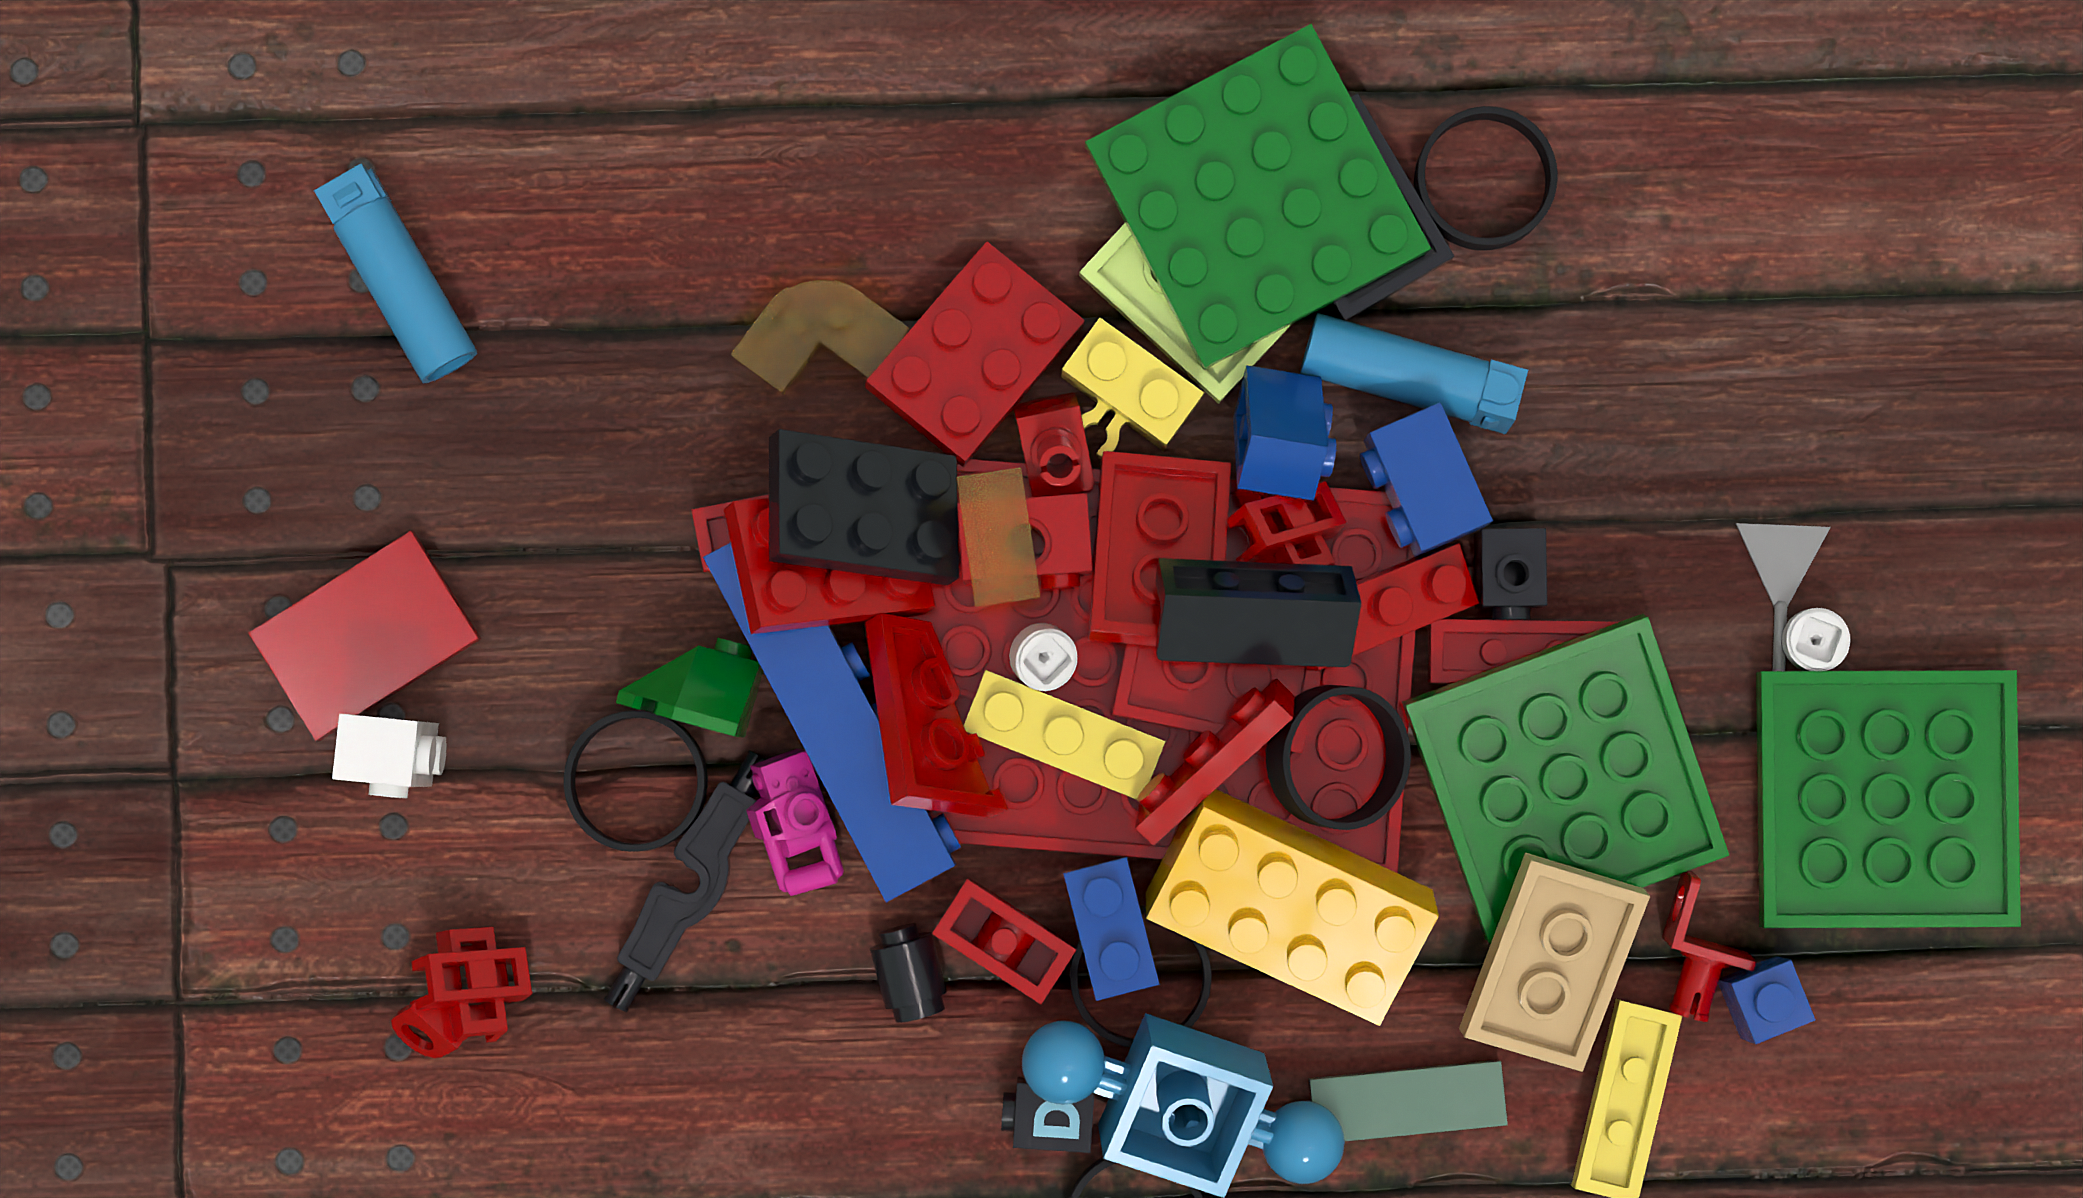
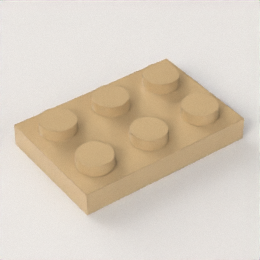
M1525 852L1461 1021L1459 1030L1463 1036L1583 1072L1650 895L1644 888Z

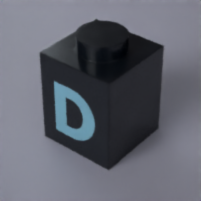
M1017 1077L1016 1093L1004 1092L1001 1131L1014 1132L1013 1148L1091 1153L1094 1093L1077 1103L1054 1104L1036 1095L1027 1084L1025 1078Z

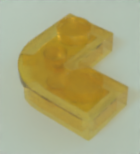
M814 280L800 283L789 289L786 287L780 291L766 306L731 353V356L784 395L821 344L866 378H869L909 332V328L854 287L835 280V282Z

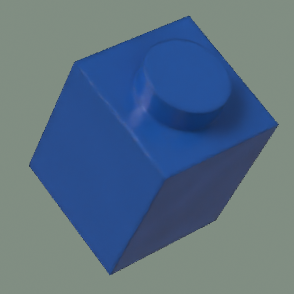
M1774 956L1756 963L1754 971L1741 969L1719 978V987L1742 1040L1758 1044L1816 1020L1790 959Z

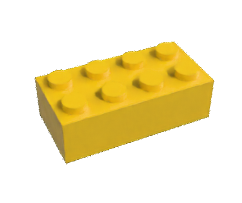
M1217 789L1183 819L1146 891V919L1379 1026L1439 917L1433 889Z

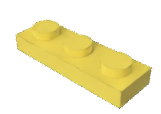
M987 670L984 673L964 723L966 732L970 734L977 733L980 738L1136 800L1143 788L1150 782L1166 742Z
M1619 999L1615 1000L1571 1184L1573 1188L1611 1198H1639L1682 1020L1681 1015Z

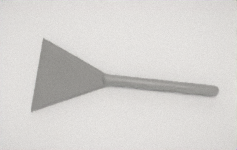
M1735 523L1774 607L1772 671H1785L1786 655L1782 647V634L1787 624V607L1831 527Z

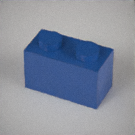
M1246 365L1233 416L1237 489L1314 501L1320 476H1331L1336 457V439L1328 438L1332 423L1333 406L1332 404L1324 403L1321 377Z
M1441 402L1374 430L1363 440L1367 451L1359 455L1367 478L1374 489L1381 486L1384 487L1393 507L1392 510L1385 513L1389 528L1398 546L1402 548L1409 545L1414 557L1480 530L1493 521Z
M1127 857L1063 873L1096 1001L1160 985Z

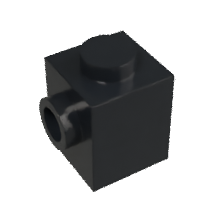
M1546 528L1481 529L1474 533L1475 592L1479 604L1475 605V609H1492V620H1530V608L1547 606Z

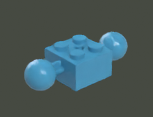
M1146 1013L1125 1062L1105 1056L1098 1038L1085 1026L1072 1021H1055L1042 1026L1031 1035L1025 1045L1022 1055L1023 1074L1029 1087L1040 1098L1050 1103L1061 1105L1077 1103L1092 1093L1109 1098L1098 1123L1103 1159L1225 1198L1248 1144L1263 1149L1268 1165L1277 1175L1297 1184H1310L1323 1180L1336 1169L1342 1159L1345 1144L1342 1127L1334 1114L1324 1106L1311 1101H1295L1280 1107L1275 1112L1264 1109L1273 1088L1265 1053Z

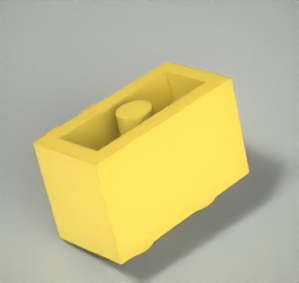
M1100 317L1062 368L1061 378L1097 403L1093 410L1081 415L1084 430L1090 425H1098L1107 412L1114 415V418L1105 430L1107 440L1096 453V456L1102 459L1103 451H1115L1119 441V431L1125 424L1164 451L1204 394L1195 385Z

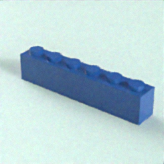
M731 542L704 556L703 558L885 902L954 867L956 862L951 853L961 848V845L943 813L932 819L929 811L926 809L891 805L876 702L871 704L860 681L869 677L870 674L853 642L841 647L830 625L751 634Z

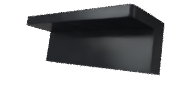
M1158 558L1155 581L1161 612L1155 649L1159 660L1347 667L1351 664L1361 609V599L1352 566Z

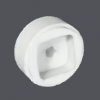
M1812 608L1795 614L1787 622L1782 634V647L1786 657L1795 667L1803 671H1828L1838 666L1846 657L1850 647V634L1846 623L1839 615L1828 609Z
M1048 623L1033 624L1023 629L1014 639L1009 654L1010 665L1015 675L1030 688L1039 691L1054 690L1064 685L1073 675L1077 665L1076 646L1072 639L1058 627Z

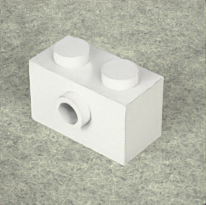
M339 714L332 779L370 783L368 795L408 798L409 787L432 786L433 774L442 775L446 760V737L437 736L439 723Z

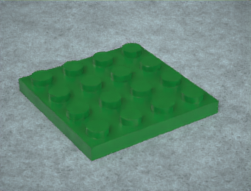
M1312 24L1085 141V148L1203 370L1423 256L1431 250L1426 237Z
M1644 614L1634 616L1402 702L1485 940L1489 944H1491L1525 852L1641 888L1729 856L1650 620Z
M2017 670L1756 672L1759 927H2021Z

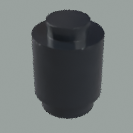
M916 923L905 924L880 932L881 943L870 948V953L885 1008L893 1010L895 1022L902 1023L918 1020L943 1011L945 1006L942 995L947 993L932 932L918 933Z

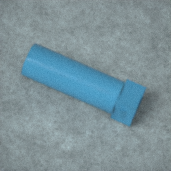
M359 164L315 189V194L335 225L333 228L420 381L422 383L435 381L457 370L477 355L475 346L391 203L392 200L372 168L368 170L365 166Z
M1320 313L1316 314L1300 369V374L1321 377V380L1422 409L1441 402L1447 416L1468 421L1471 425L1506 434L1516 420L1528 370L1492 359L1489 362Z

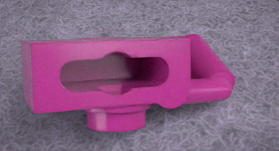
M796 748L751 765L753 783L759 791L761 798L746 809L755 838L761 839L764 842L779 889L782 892H788L790 896L838 883V878L843 875L844 868L834 841L837 838L836 831L830 819L812 762L806 751ZM764 811L766 812L771 827L770 831L763 813ZM820 847L824 861L792 870L789 869L786 857L790 858Z

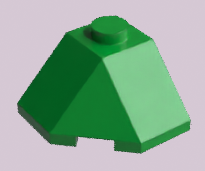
M717 638L714 650L698 645L619 690L616 703L727 735L745 738L763 670L759 662L751 660L753 651L750 646Z

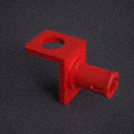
M1065 393L1018 403L1014 408L1032 497L1068 495L1093 489L1095 481L1080 406L1075 393Z
M1689 870L1681 873L1662 935L1664 941L1671 948L1680 950V954L1686 956L1675 994L1668 1010L1687 1018L1689 1014L1694 1015V1020L1708 1022L1710 1017L1709 1011L1722 968L1729 969L1730 965L1754 971L1757 961L1745 951L1686 935L1701 884V879L1693 871Z

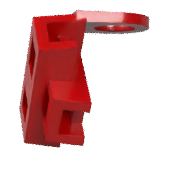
M1326 481L1318 483L1314 501L1269 494L1268 496L1267 493L1244 489L1234 491L1242 507L1228 517L1226 521L1230 528L1244 525L1253 542L1250 548L1235 559L1236 561L1314 565L1335 564L1325 539L1335 537L1347 522ZM1319 503L1326 519L1318 521L1311 508L1312 505ZM1272 513H1279L1287 529L1286 531L1279 532L1271 516Z
M494 927L451 929L436 932L438 953L427 954L411 961L412 971H425L428 994L411 1001L409 1005L400 1009L391 1020L393 1030L406 1045L416 1052L431 1058H441L459 1048L464 1040L471 1036L485 1035L486 1042H496L508 1031L504 1002L524 1001L532 995L526 947L497 949ZM472 943L473 946H461V944ZM512 964L515 986H509L506 965ZM459 966H465L468 989L462 990ZM480 1002H481V1005H472V1006H469V1003H480ZM408 1025L420 1029L433 1043L421 1039Z

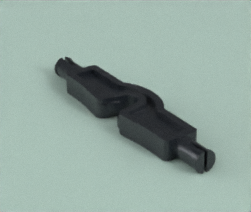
M748 750V754L731 784L720 782L701 814L674 849L676 859L683 861L688 868L698 873L700 877L698 889L693 893H686L662 881L652 886L636 925L617 957L618 962L624 966L608 994L604 997V1000L609 1004H615L625 985L628 984V988L616 1008L624 1012L629 1011L628 1008L645 979L654 981L659 977L686 929L704 919L723 896L730 875L729 856L749 823L746 809L757 801L752 797L756 791L752 776L750 779L748 778L751 771L750 766L755 764L760 756L755 752Z

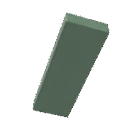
M1498 1059L1308 1078L1310 1101L1324 1106L1334 1114L1342 1127L1344 1141L1508 1125L1502 1065Z

